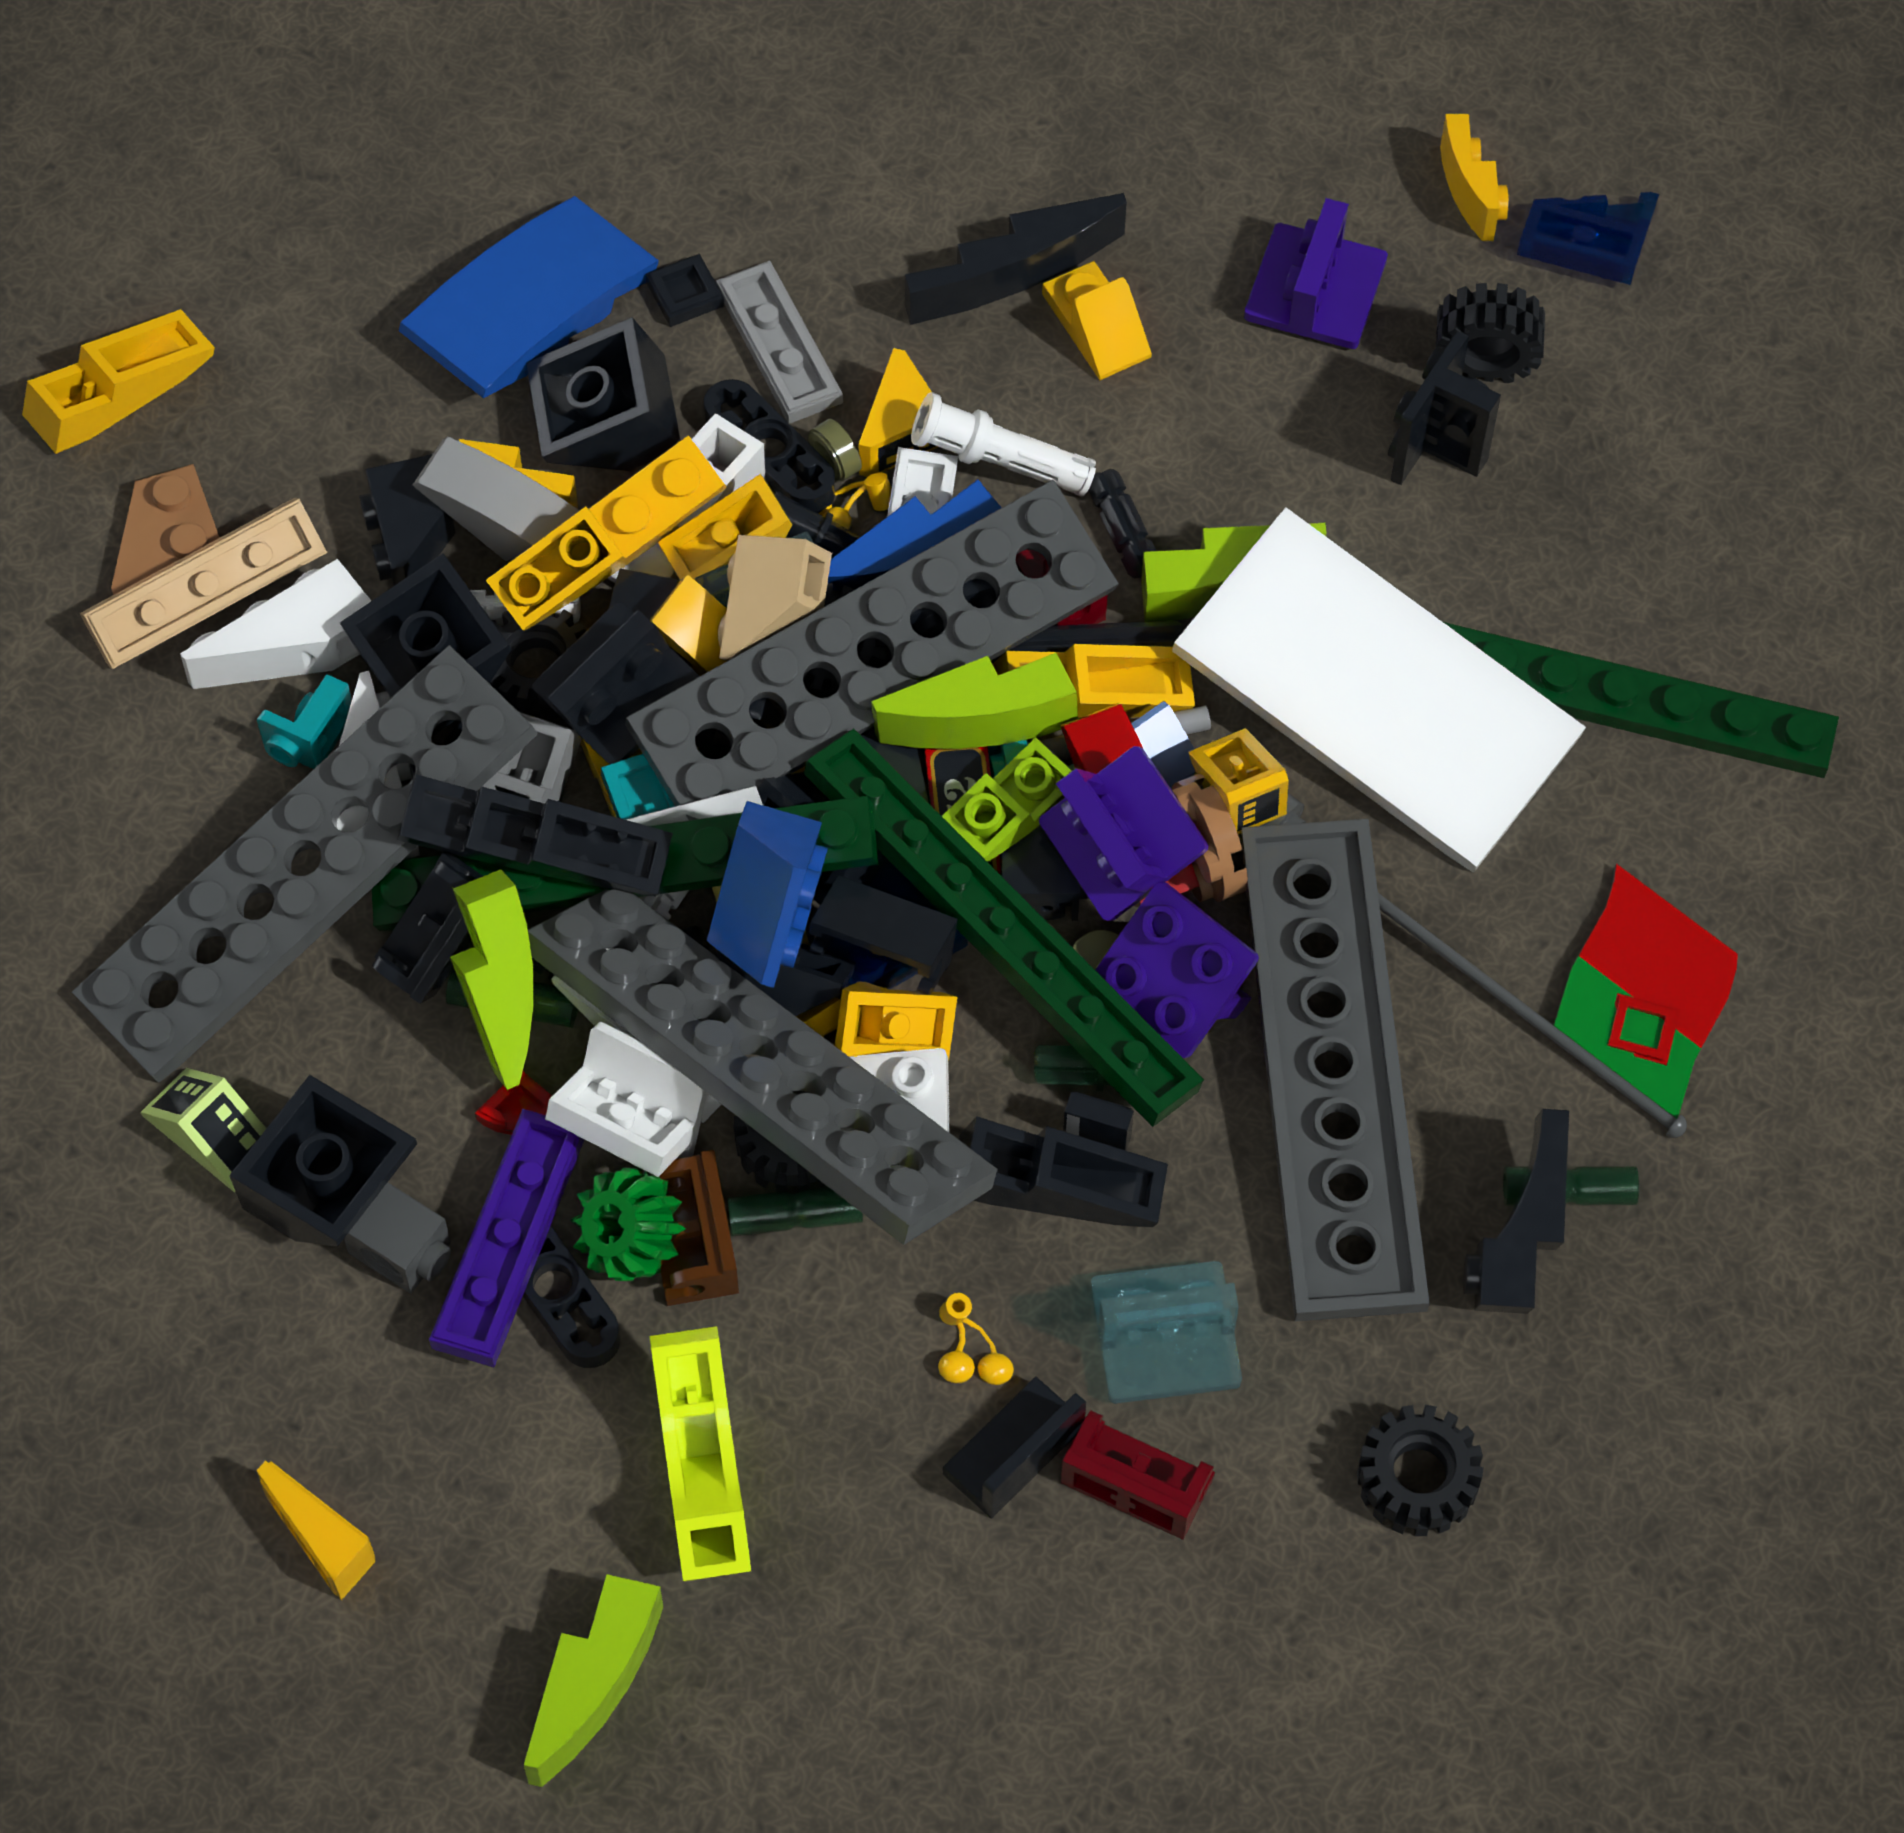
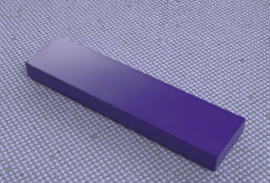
M526 1109L521 1111L429 1338L431 1349L493 1368L496 1365L585 1140L546 1120V1115Z

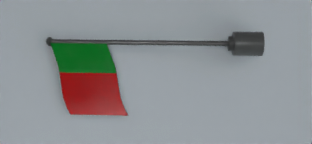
M1288 793L1287 814L1260 826L1306 823V821L1300 818L1304 810V804ZM1616 864L1614 867L1613 883L1605 909L1570 970L1555 1022L1552 1025L1378 893L1380 910L1668 1128L1666 1136L1678 1138L1685 1133L1687 1122L1683 1115L1679 1116L1694 1062L1729 998L1737 970L1738 954ZM1617 993L1680 1009L1667 1066L1635 1057L1634 1053L1608 1046L1617 1010L1615 1006ZM1627 1008L1620 1039L1657 1049L1665 1018Z

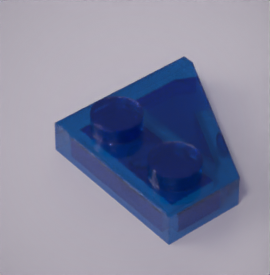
M1641 192L1638 203L1608 205L1606 195L1583 196L1576 200L1564 198L1534 199L1520 238L1517 255L1631 285L1654 216L1659 194Z

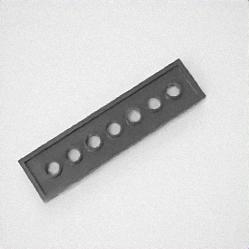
M1053 479L628 716L625 725L675 807L756 786L758 790L764 779L792 774L806 766L809 758L853 728L860 735L873 728L875 720L873 718L871 701L985 656L993 660L1111 593L1119 583ZM1024 550L1039 552L1048 563V573L1037 579L1024 576L1016 566V555ZM973 579H981L988 582L996 593L995 604L988 608L972 606L964 597L963 585ZM918 609L935 611L943 621V633L934 638H925L918 635L911 626L910 615ZM868 638L881 640L890 650L891 661L881 668L868 667L859 659L857 645ZM815 668L828 670L837 680V692L828 698L814 697L804 686V674ZM758 699H772L782 707L784 722L775 728H762L753 722L749 713L750 705ZM705 729L720 730L729 739L730 752L720 759L706 758L696 748V735ZM686 815L687 818H688V820H696V819H697V818H695V817Z
M449 645L91 973L72 993L159 1083L180 1067L418 846L397 840L412 781L399 789L386 787L385 777L393 766L400 763H410L416 767L415 775L418 774L478 791L537 736L535 729ZM447 720H456L462 723V732L453 743L440 746L431 742L432 733L440 723ZM353 806L368 808V819L359 830L342 832L337 829L338 818L346 809ZM308 849H315L321 852V862L314 872L305 876H296L291 873L292 861L300 852ZM258 893H270L274 896L273 907L266 916L257 920L244 918L245 904L252 896ZM213 936L226 938V949L221 958L209 964L197 962L196 953L204 940ZM165 980L178 982V994L171 1004L163 1008L149 1006V995L155 985Z
M1369 819L1242 827L1240 842L1243 869L1246 868L1248 877L1246 895L1252 948L1259 956V960L1255 965L1295 1322L1427 1312L1430 1302ZM1314 874L1325 880L1329 891L1320 898L1309 899L1301 896L1295 890L1293 882L1302 875ZM1310 933H1323L1334 941L1336 950L1328 957L1315 958L1308 955L1302 949L1300 941ZM1329 992L1341 1000L1344 1009L1337 1016L1323 1018L1310 1010L1307 1000L1315 993ZM1324 1052H1337L1349 1061L1351 1070L1343 1077L1328 1078L1316 1069L1314 1060ZM1330 1113H1346L1357 1123L1358 1132L1348 1139H1335L1324 1131L1321 1121ZM1349 1173L1357 1176L1363 1182L1366 1193L1358 1200L1343 1201L1332 1194L1328 1184L1329 1181L1338 1174ZM1345 1236H1360L1370 1243L1373 1256L1361 1264L1348 1263L1339 1256L1336 1250L1337 1242Z
M605 889L528 930L532 958L903 1245L992 1189L997 1168L730 966L721 962L718 957L633 893L617 889ZM652 983H662L655 986L652 985ZM703 1018H705V1019H711V1020H705V1021L700 1022V1021L697 1020V1019H703ZM753 1054L759 1056L747 1058L745 1055ZM792 1091H805L808 1093L796 1095ZM847 1127L854 1128L857 1130L844 1132L840 1128ZM889 1165H901L907 1168L894 1170Z

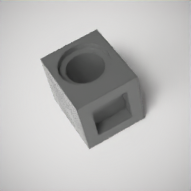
M390 1183L385 1185L344 1238L348 1254L412 1294L423 1278L429 1282L434 1280L442 1272L451 1255V1248L449 1247L451 1242L445 1218Z

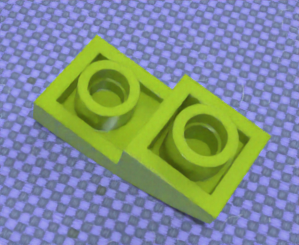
M1035 737L994 778L985 773L942 817L988 862L1040 825V816L1065 798L1056 783L1072 772V770Z

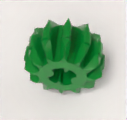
M622 1168L621 1171H616L615 1173L604 1172L601 1175L594 1176V1190L587 1189L577 1194L584 1207L583 1214H579L569 1221L581 1227L582 1235L573 1248L580 1250L582 1253H589L588 1269H592L597 1273H607L608 1278H613L615 1281H633L634 1278L652 1277L655 1274L661 1273V1260H670V1258L678 1255L671 1238L672 1235L679 1234L686 1228L678 1222H674L673 1214L682 1201L674 1196H666L668 1181L662 1180L657 1176H648L647 1172H642L639 1168Z

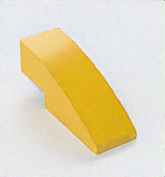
M181 309L83 344L80 347L78 363L27 381L22 415L55 454L92 439L187 379L213 356L215 347Z
M1073 644L1065 652L1006 651L993 663L997 674L1000 675L1057 653L1077 691L1078 718L1117 703L1122 704L1128 718L1141 717L1163 701L1170 705L1173 712L1190 709L1195 706L1190 664L1172 652L1173 647Z

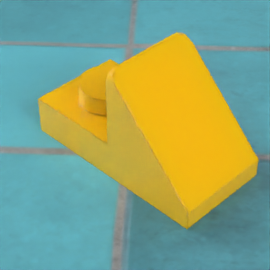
M1092 261L1043 283L1042 295L1099 380L1151 358L1152 353L1132 293L1124 277L1108 282L1095 261Z
M759 474L658 541V544L680 580L688 574L703 588L707 589L727 576L729 560L736 552L738 535L786 538L793 524L765 479Z
M867 982L854 983L842 989L835 1047L851 1057L942 1048L946 1051L949 1060L957 996L944 992H932L930 995L919 991L889 990Z

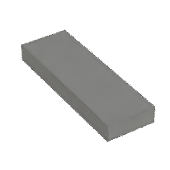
M771 261L716 280V284L724 297V305L789 424L843 403L841 389Z

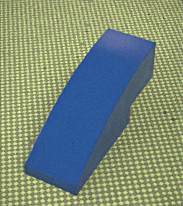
M976 480L933 514H930L915 496L831 559L828 584L833 583V590L841 591L843 585L856 590L1002 507L979 480Z

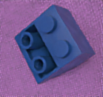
M747 801L737 826L707 942L760 984L774 988L781 965L794 968L828 848L816 845L822 822Z

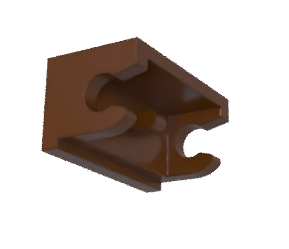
M714 1150L703 1151L701 1155L675 1159L659 1176L662 1180L668 1181L666 1196H674L682 1201L681 1205L674 1212L673 1219L674 1222H678L686 1228L679 1234L672 1235L671 1238L678 1255L670 1258V1260H661V1276L667 1306L738 1294L737 1268Z

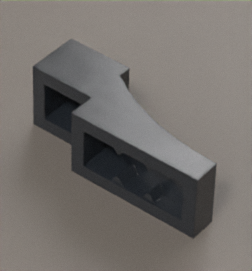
M1542 1109L1536 1116L1528 1169L1522 1189L1509 1218L1496 1238H1483L1477 1245L1476 1254H1466L1463 1291L1464 1294L1475 1295L1474 1311L1528 1314L1534 1309L1537 1249L1557 1250L1564 1243L1569 1110Z

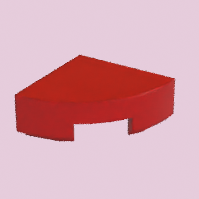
M522 1072L518 1086L507 1090L503 1085L475 1112V1117L479 1123L491 1130L512 1135L522 1109L546 1115L549 1099L552 1095L525 1072Z

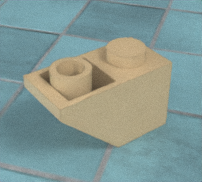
M738 535L736 552L731 556L727 569L730 591L727 611L722 617L718 628V642L721 648L719 658L729 661L822 609L825 604L832 553L806 539Z

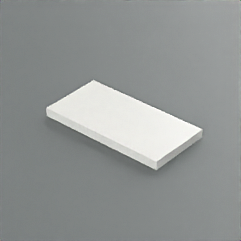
M1286 507L1174 642L1172 652L1444 854L1473 873L1574 746L1586 728Z

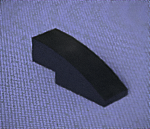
M978 1116L959 1135V1140L997 1168L992 1189L974 1201L1110 1225L1154 1227L1158 1224L1168 1168L1167 1163L1048 1126L1038 1135Z

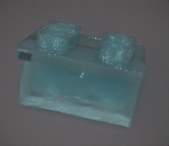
M1219 1261L1097 1275L1092 1278L1091 1291L1108 1396L1112 1403L1117 1404L1230 1390L1241 1386L1242 1373L1234 1334L1239 1309L1235 1284L1225 1283L1223 1266Z

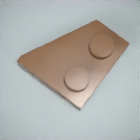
M194 464L135 481L111 586L113 595L220 538Z

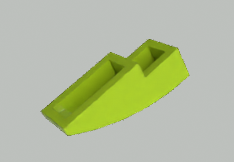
M1308 523L1326 536L1325 523ZM1270 525L1203 528L1201 549L1144 552L1141 586L1145 622L1174 621L1196 617Z
M1057 653L1000 675L997 674L990 658L985 656L871 701L873 718L875 720L874 731L879 743L913 748L964 749L1003 745L1041 737L1062 730L1060 725L1078 719L1077 691Z
M500 869L453 888L474 947L450 958L494 1074L508 1090L518 1086L520 1083L529 1047L533 1014V963L527 923L516 885Z
M607 1574L589 1638L586 1639L561 1633L524 1762L528 1784L543 1787L580 1753L604 1726L629 1689L652 1642L663 1610L660 1586Z

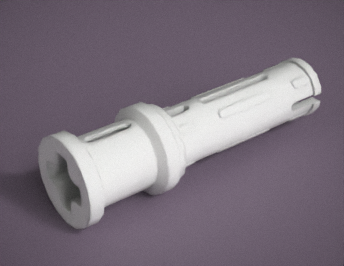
M933 392L928 393L922 401L912 428L911 442L914 445L923 447L929 443L957 453L961 462L970 464L983 460L1044 483L1054 479L1058 487L1081 497L1087 493L1096 470L1094 468L1096 465L1094 459L1073 454L1054 445L993 424L992 417L985 411L978 409L972 414L942 403L941 396Z

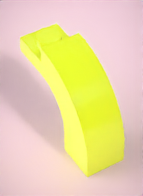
M717 1326L649 1336L683 1581L750 1572L751 1564L744 1510L736 1467Z

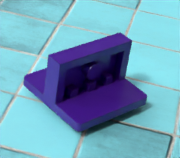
M1326 198L1319 219L1308 218L1304 229L1284 223L1275 224L1245 307L1244 319L1248 322L1349 349H1356L1383 275L1388 253L1379 248L1345 240L1344 234L1349 204Z
M1138 746L1130 748L1097 774L1077 768L1056 783L1065 798L1039 818L1041 827L1100 916L1106 921L1117 919L1144 899L1156 883L1167 882L1208 850L1206 840L1143 748Z
M1158 882L1150 890L1095 970L1182 1058H1189L1217 1019L1236 1018L1252 999V997L1240 989V986L1257 964L1259 956L1254 950L1168 883Z

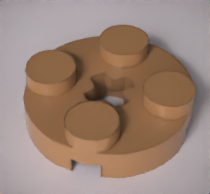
M1197 774L1175 782L1171 790L1208 843L1207 852L1192 862L1200 886L1191 890L1199 902L1211 898L1221 902L1246 891L1248 883L1247 870L1244 868L1234 872L1231 854L1242 850L1235 825L1218 791L1213 785L1201 790L1205 776Z

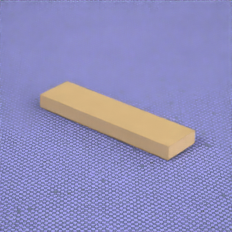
M293 498L86 609L80 615L105 662L111 669H114L326 554L327 551L300 499Z

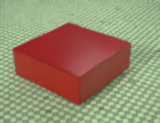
M1617 993L1615 1001L1616 1015L1608 1046L1631 1052L1635 1057L1667 1066L1680 1009ZM1627 1008L1665 1018L1657 1049L1620 1039Z

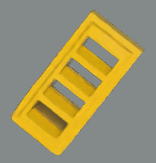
M265 1460L256 1471L267 1500L333 1594L338 1595L342 1600L376 1562L369 1537L272 1461L268 1463Z

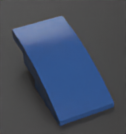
M574 196L530 220L484 251L442 284L400 323L399 332L474 392L485 398L528 375L527 362L568 345L570 337L605 319L612 311L614 299L645 284L646 273L656 270L659 260Z

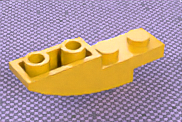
M688 435L588 509L585 506L486 579V581L520 628L525 631L619 571L620 568L625 567L652 548L658 541L678 529V524L727 487Z

